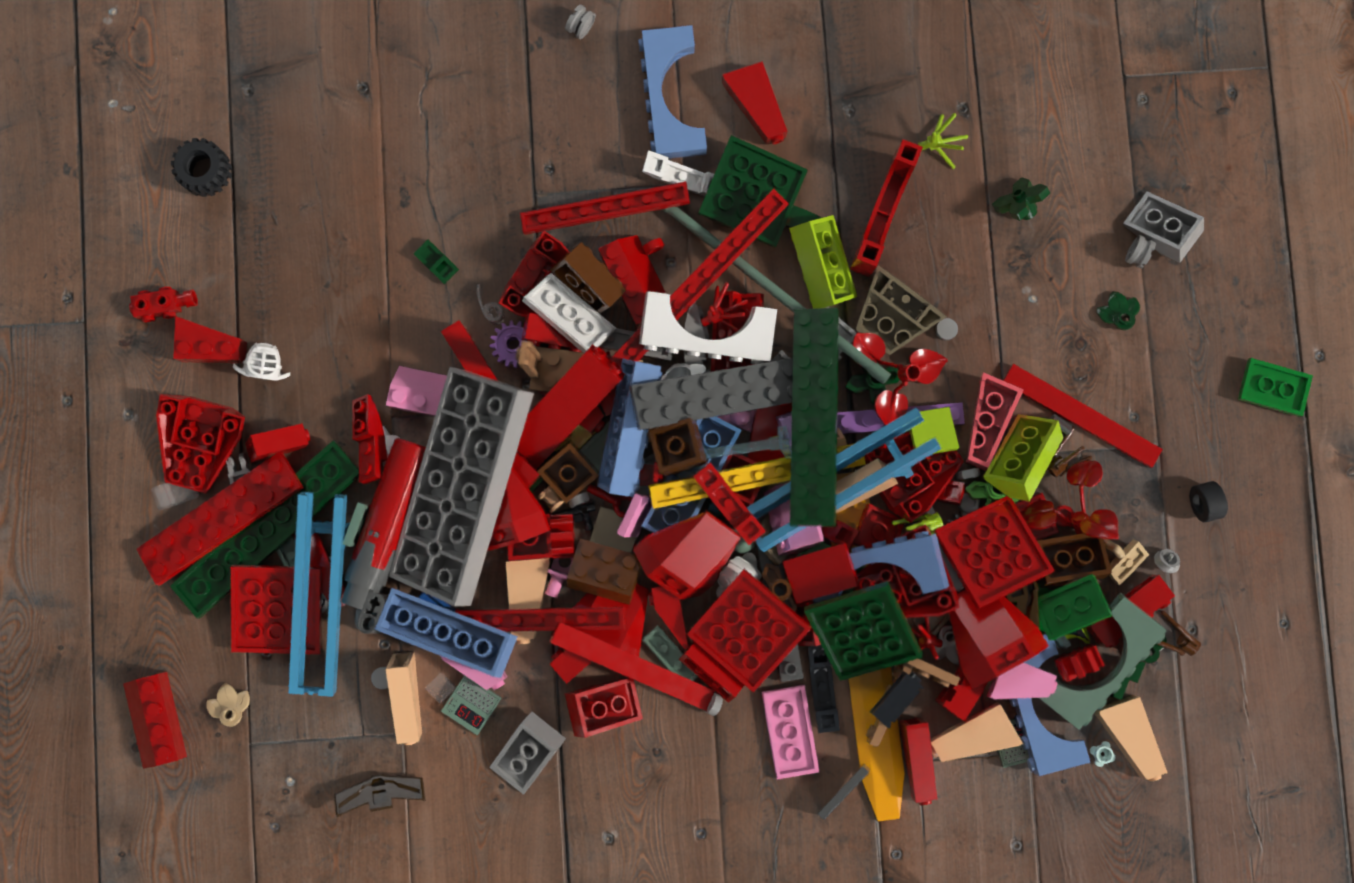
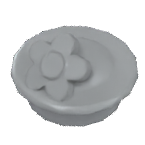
M1164 549L1158 551L1154 556L1155 564L1163 572L1175 573L1179 570L1180 558L1174 551Z

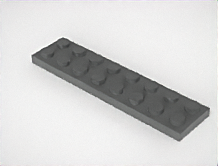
M793 358L631 385L629 388L638 431L675 424L680 420L690 417L692 420H700L792 403Z

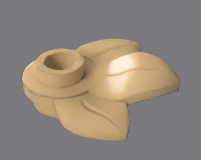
M225 683L218 690L217 699L207 700V710L212 717L220 719L223 725L228 727L235 726L240 722L242 712L249 705V692L242 691L237 694L231 685ZM232 711L233 715L228 719L227 715Z

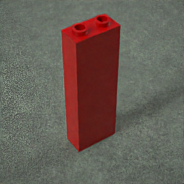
M592 344L527 414L517 451L538 468L621 381L625 375L621 366L606 357V353L600 347H595Z

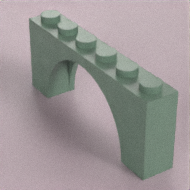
M1121 592L1109 605L1110 611L1118 622L1123 636V651L1115 669L1100 681L1087 685H1072L1056 679L1057 688L1054 694H1050L1049 697L1040 698L1077 729H1080L1082 726L1085 727L1090 723L1094 712L1101 710L1105 706L1109 695L1116 693L1120 689L1124 678L1130 677L1135 672V666L1140 660L1144 661L1149 656L1150 649L1155 643L1159 644L1164 639V633L1167 631L1160 623Z

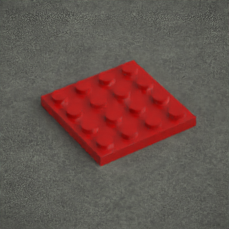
M1008 496L935 529L933 532L934 534L936 533L940 546L977 610L1055 571L1014 501Z
M231 566V652L290 654L294 566ZM310 567L305 654L320 655L322 567Z
M744 568L690 629L687 635L754 693L812 627Z

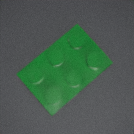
M1249 358L1238 400L1302 417L1313 375Z
M1094 574L1038 597L1039 619L1049 641L1113 616Z

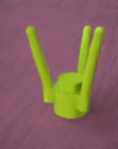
M937 512L934 514L928 513L914 520L913 522H921L906 527V531L927 525L931 534H934L935 529L944 525ZM905 519L892 521V525L910 523Z

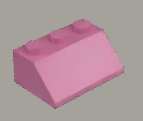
M399 366L390 384L386 406L435 417L447 376Z
M787 483L771 488L764 493V496L769 495ZM790 500L768 512L773 532L790 522ZM806 527L775 545L778 555L801 553L823 542L824 538L821 527Z

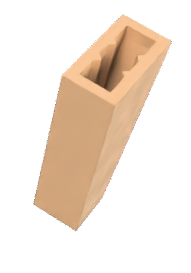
M876 459L836 482V495L888 464ZM895 477L890 478L837 509L836 513L895 486L898 482Z
M551 558L506 562L509 609L542 608L549 575L547 571L551 565ZM513 631L511 634L518 636L517 644H528L530 639L535 638L537 631Z
M415 652L392 654L386 667V675L397 744L412 745L419 742L422 734Z
M1131 695L1122 700L1105 704L1101 710L1094 712L1139 777L1148 781H1156L1162 778L1161 775L1168 773L1140 697Z
M999 702L972 715L965 722L961 721L930 738L932 755L934 758L939 757L941 762L1023 744Z

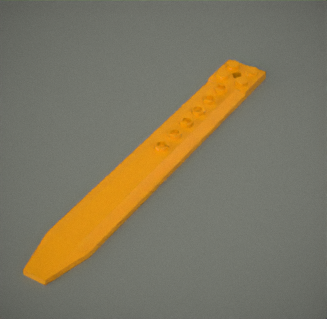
M853 472L836 474V482ZM869 498L836 513V519L857 530L866 504H870ZM891 667L848 679L859 768L865 764L870 769V772L864 777L862 782L877 821L900 819L905 775L898 719L895 722H891L890 729L887 727L878 746L869 744L867 742L868 737H866L870 725H874L877 719L869 711L884 695L887 686L893 683Z

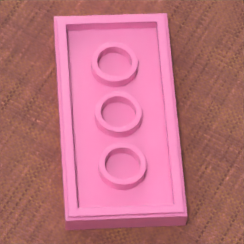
M805 685L762 691L776 780L818 773L819 766Z

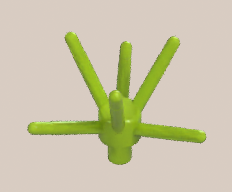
M953 113L943 125L944 115L941 114L932 135L927 136V140L918 143V145L923 147L922 150L930 148L932 151L936 149L952 169H955V165L941 148L963 150V146L944 143L967 139L968 135L942 139L940 134L956 117V113Z

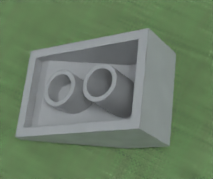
M1147 191L1124 221L1123 226L1137 236H1144L1147 241L1152 240L1156 242V251L1180 263L1203 233L1204 217Z
M531 712L516 729L490 768L524 795L566 738L535 713Z

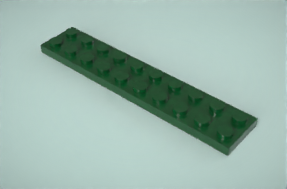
M838 308L794 310L790 484L791 527H836Z
M336 441L330 442L296 473L304 487L302 490L200 558L170 585L172 590L197 619L203 617L231 592L232 565H261L296 533L298 495L301 492H313V518L335 498V494H340L359 477V468Z

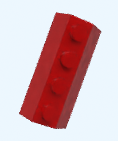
M634 235L617 239L598 248L610 274L619 279L626 290L620 297L636 329H638L642 324L645 293L648 291L667 293L647 254H645L638 236Z
M167 672L123 683L143 769L187 757Z

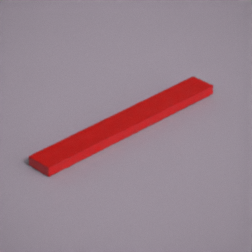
M685 181L521 212L520 218L523 234L527 235L690 204L687 182Z
M1015 364L1011 365L1003 381L1023 389L1022 395L1149 468H1153L1163 450Z
M626 607L455 610L456 613L505 632L554 631L558 621L577 630L626 629Z
M559 621L549 641L554 645L705 711L715 692L708 687Z

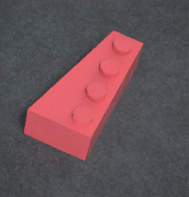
M983 372L980 377L966 463L984 471L988 469L1023 389Z

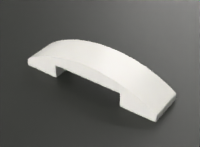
M652 151L647 152L642 172L669 185L686 181L689 192L703 196L706 195L714 176L713 173H703L668 160V157Z

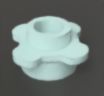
M1103 741L1101 745L1090 748V753L1095 758V765L1102 767L1104 764L1115 760V754L1110 748L1109 742Z

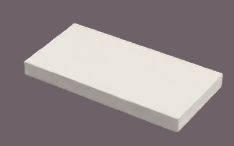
M552 273L546 276L522 300L583 353L592 344L595 347H599L616 329V327Z

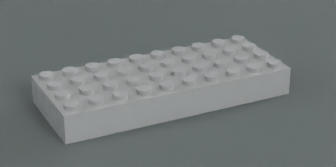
M449 367L389 577L453 606H471L534 393L467 370Z

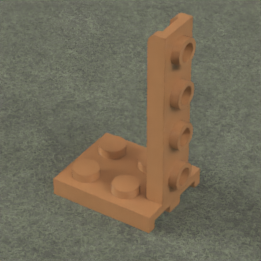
M522 341L521 347L517 348L516 360L519 361V365L531 378L529 389L548 393L584 353L544 347L535 348L531 342Z
M920 659L905 662L901 665L898 664L893 672L895 677L893 683L903 671L908 674L915 671L927 678L931 674L934 676L932 680L949 687L950 683L957 686L960 680L959 677ZM890 684L887 686L885 692L890 688ZM876 719L874 725H870L866 733V737H868L867 742L873 746L880 744L887 729L878 719Z

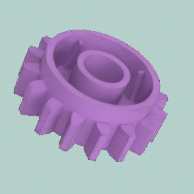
M510 320L509 326L501 323L503 329L495 328L497 336H491L495 343L490 344V348L496 349L492 355L494 357L499 356L497 360L499 363L505 361L506 367L513 364L515 368H518L519 361L516 360L517 348L510 349L509 343L512 340H518V347H521L523 328L521 321L514 325V322Z

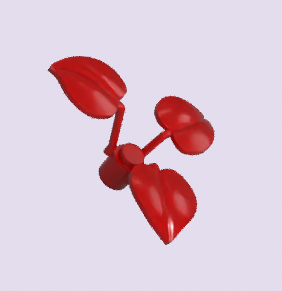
M856 333L852 342L855 348L873 362L898 369L897 375L902 383L893 392L889 390L882 391L875 399L874 407L876 414L885 426L905 415L908 410L907 397L904 394H897L898 391L907 386L908 382L932 383L937 379L948 361L944 356L935 351L918 349L910 355V364H895L880 359L884 356L886 347L883 339L873 333Z
M1088 460L1077 463L1068 470V482L1074 486L1079 485L1081 511L1075 512L1071 520L1059 509H1054L1053 502L1041 500L1029 505L1022 513L1029 528L1036 530L1049 528L1057 521L1056 514H1058L1068 523L1069 527H1074L1076 534H1085L1101 539H1118V518L1113 511L1099 509L1089 516L1085 509L1083 487H1094L1101 481L1103 476L1101 464L1095 460Z

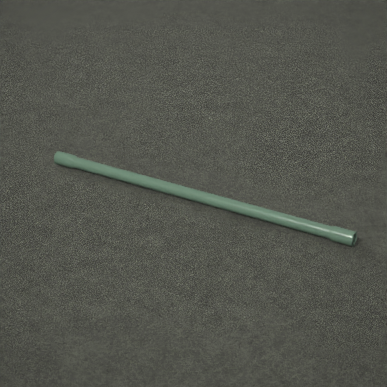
M677 206L662 209L714 250L721 243L719 239ZM740 256L732 263L792 312L797 309H806ZM838 334V348L866 369L880 383L884 384L889 379L891 374L878 363L873 362Z

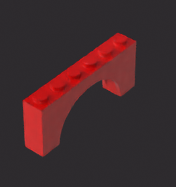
M902 139L892 158L850 270L870 277L876 269L884 250V242L909 178L916 167L923 148L922 146Z

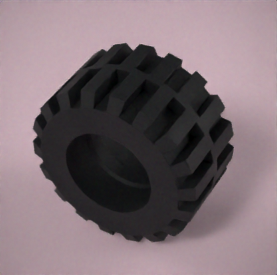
M192 138V142L184 141L185 145L183 147L179 145L177 147L179 151L177 153L174 152L172 155L175 160L171 161V166L174 168L171 171L175 176V180L192 194L197 196L199 194L202 197H207V193L210 196L216 195L215 191L219 193L223 191L221 188L223 185L227 187L229 184L227 178L231 179L232 174L229 172V170H232V165L229 163L230 159L226 153L215 143L209 142L204 138H201V140ZM209 158L211 160L209 171L203 176L194 177L193 168L195 164L201 159Z

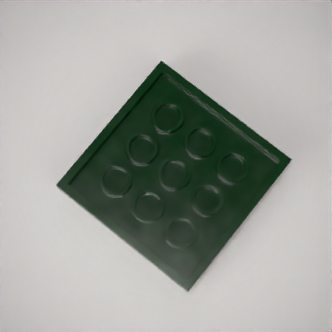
M731 135L698 214L734 230L772 189H775L789 204L755 239L775 248L808 169Z
M888 581L811 604L804 608V613L816 636L819 638L820 644L840 681L922 658L919 644Z

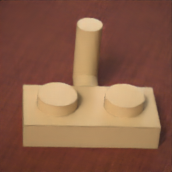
M1103 539L1106 549L1116 555L1115 559L1110 563L1112 573L1109 576L1114 583L1121 585L1149 554L1141 543L1135 539L1123 550L1112 541Z

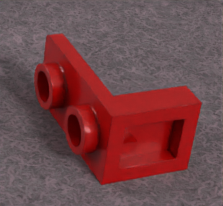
M654 462V464H644L639 472V486L663 482V475L659 473L657 462Z

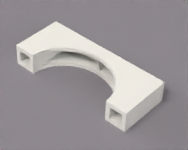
M648 291L645 293L639 344L644 345L646 350L657 351V347L666 348L665 352L678 354L679 350H686L687 355L700 357L701 352L708 353V358L721 359L723 355L730 356L729 361L742 362L743 358L751 359V364H761L764 361L771 360L777 309L752 307L747 322L739 331L723 339L706 340L690 334L679 325L671 311L670 294Z

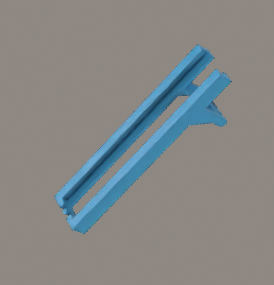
M917 407L837 454V472L884 444L888 447L895 461L837 494L836 510L890 478L911 477L914 474L910 468L911 466L941 449L936 438H933L903 456L894 442V438L924 421ZM791 482L748 506L747 509L758 519L790 500ZM789 522L764 538L760 536L755 541L760 550L765 552L806 527H791Z
M301 492L298 495L288 694L304 695V693L313 695L318 693V696L333 697L336 693L345 549L343 541L350 523H346L347 495L335 494L333 522L325 521L324 523L319 520L316 522L312 520L313 492ZM314 533L332 534L324 687L304 686L311 536Z

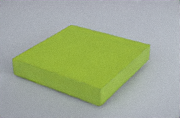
M950 407L920 411L924 421L910 429L914 449L936 438L941 449L935 453L958 450L959 445Z

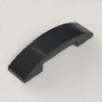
M822 645L808 646L810 681L818 733L840 731L832 665Z

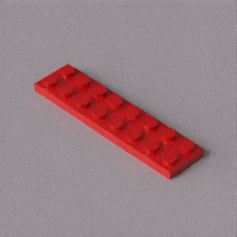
M282 452L276 453L139 546L136 550L155 585L160 586L304 487Z

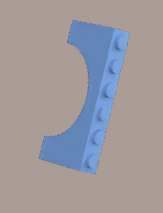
M692 25L642 31V38L638 40L640 52L644 51L645 58L641 59L642 72H646L647 79H643L644 92H649V100L645 101L647 113L651 112L652 120H648L649 133L654 135V141H650L651 151L666 156L668 159L706 155L705 128L690 127L677 120L668 110L662 95V83L671 65L681 57L694 53L695 44Z
M928 531L916 533V538L908 540L907 536L894 538V543L891 544L880 541L873 543V548L865 549L864 546L851 548L852 552L849 553L854 570L875 562L891 563L904 568L914 576L923 593L942 590L949 586L936 533L929 535ZM843 591L825 595L812 600L815 604L824 600L842 595Z
M1046 633L1042 635L1049 647L1024 663L1039 668L1048 658L1058 654L1055 641H1049ZM1031 698L1009 699L1011 706L1015 707L1017 715L1014 716L1015 723L1018 728L1022 729L1024 736L1021 737L1024 750L1028 751L1029 759H1027V764L1031 772L1042 776L1090 763L1084 740H1062L1051 734L1037 718Z

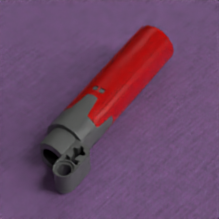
M400 438L394 439L381 479L377 485L343 578L348 581L341 602L362 610L357 625L358 629L366 634L380 633V631L375 630V627L389 596L383 594L389 578L426 447ZM371 619L374 622L372 629L369 628V621Z

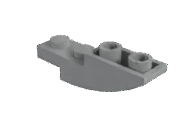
M695 301L688 310L684 329L696 337L709 339L707 327H703L701 319L704 318L702 307H697ZM683 350L684 362L686 364L704 365L703 362L706 361L705 353L700 352V357L687 355L686 350Z

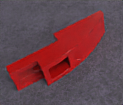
M369 394L352 400V440L359 442V482L363 484L381 479V463L387 461L383 426L376 405Z

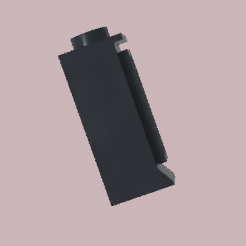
M903 671L869 712L890 729L891 722H895L920 693L919 688L924 689L919 684L922 680L913 672L908 674Z

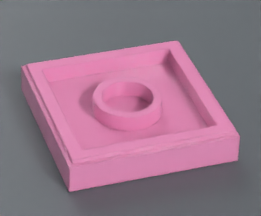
M634 495L617 534L622 537L639 536L642 529L641 526L652 507L650 495Z

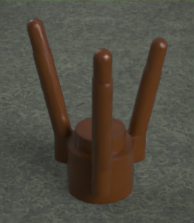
M1071 434L1063 437L1047 468L1049 473L1055 478L1058 476L1062 477L1075 464L1092 459V456H1088L1068 466V462L1085 449L1084 446L1075 450L1065 459L1061 456L1056 457Z
M1161 611V614L1181 635L1177 639L1178 647L1163 641L1157 645L1176 651L1181 656L1185 653L1190 656L1196 654L1201 647V642L1190 635L1165 611Z

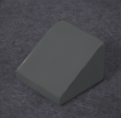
M1054 413L1050 419L1059 420L1063 437L1070 435L1072 425Z

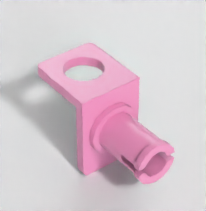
M554 559L551 568L547 571L552 576L545 594L554 598H558L563 581L567 579L571 564L566 568L561 567L558 562L559 559Z

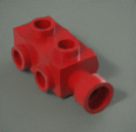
M161 287L156 292L144 290L137 292L138 295L130 296L131 303L129 304V309L134 318L147 323L155 321V317L163 316L164 319L175 318L176 313L182 312L181 307L197 306L198 298L193 289L179 294V291L172 289V287ZM163 298L166 299V302L164 304L161 302V299Z

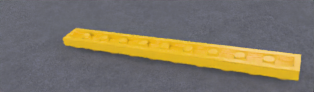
M855 443L838 446L837 454L847 449L848 447L854 445ZM791 456L718 472L733 492L791 480ZM865 457L858 459L843 469L866 465ZM693 476L648 485L653 509L708 497Z

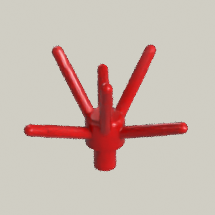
M726 282L720 294L719 286H716L713 306H709L708 315L701 319V323L706 327L712 322L714 324L720 322L732 331L737 332L739 329L724 319L743 317L745 313H726L747 304L748 300H743L722 310L719 305L729 283Z
M924 617L926 630L920 624L917 627L921 633L913 629L911 630L914 636L919 637L918 644L920 649H930L934 658L938 659L935 647L940 648L943 645V641L937 639L934 634H931L929 617Z

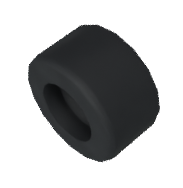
M1209 481L1192 486L1189 498L1192 510L1198 520L1204 523L1226 516L1228 511L1226 495L1217 482Z

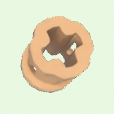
M550 486L538 496L550 508L549 512L551 514L565 503Z

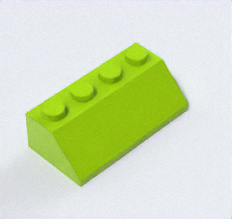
M834 215L789 228L813 309L825 308L857 297Z
M1018 414L985 472L984 479L1009 498L1030 502L1063 440L1059 420Z

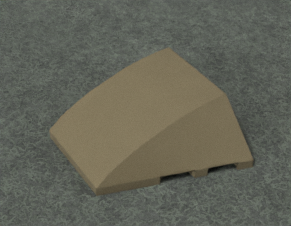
M878 265L856 330L860 333H873L881 337L885 343V352L891 355L947 316L896 276Z

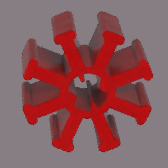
M573 514L551 515L550 540H552L551 551L553 559L574 558L576 548Z
M1088 644L1083 648H1074L1073 652L1063 653L1059 655V658L1054 659L1062 680H1066V682L1076 677L1078 679L1086 676V673L1097 672L1100 670V667L1105 666L1096 644Z

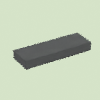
M863 764L819 811L818 815L823 820L826 819L870 772V769Z

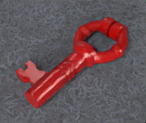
M590 484L587 492L611 503L614 512L620 518H624L626 514L619 510L622 500L632 501L633 497L624 495L614 496L597 487V484L595 486Z

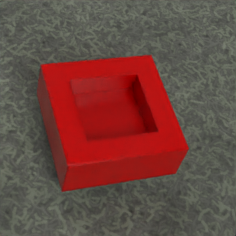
M950 481L938 497V500L961 506L966 487L965 483Z

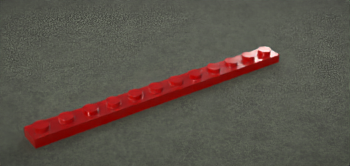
M772 189L670 295V307L676 321L788 206L789 203L775 189ZM641 327L609 360L621 366L622 358L639 361L647 353L648 350L644 349V345L639 344Z

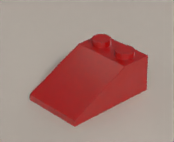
M630 677L565 693L575 737L586 738L643 719L634 679Z

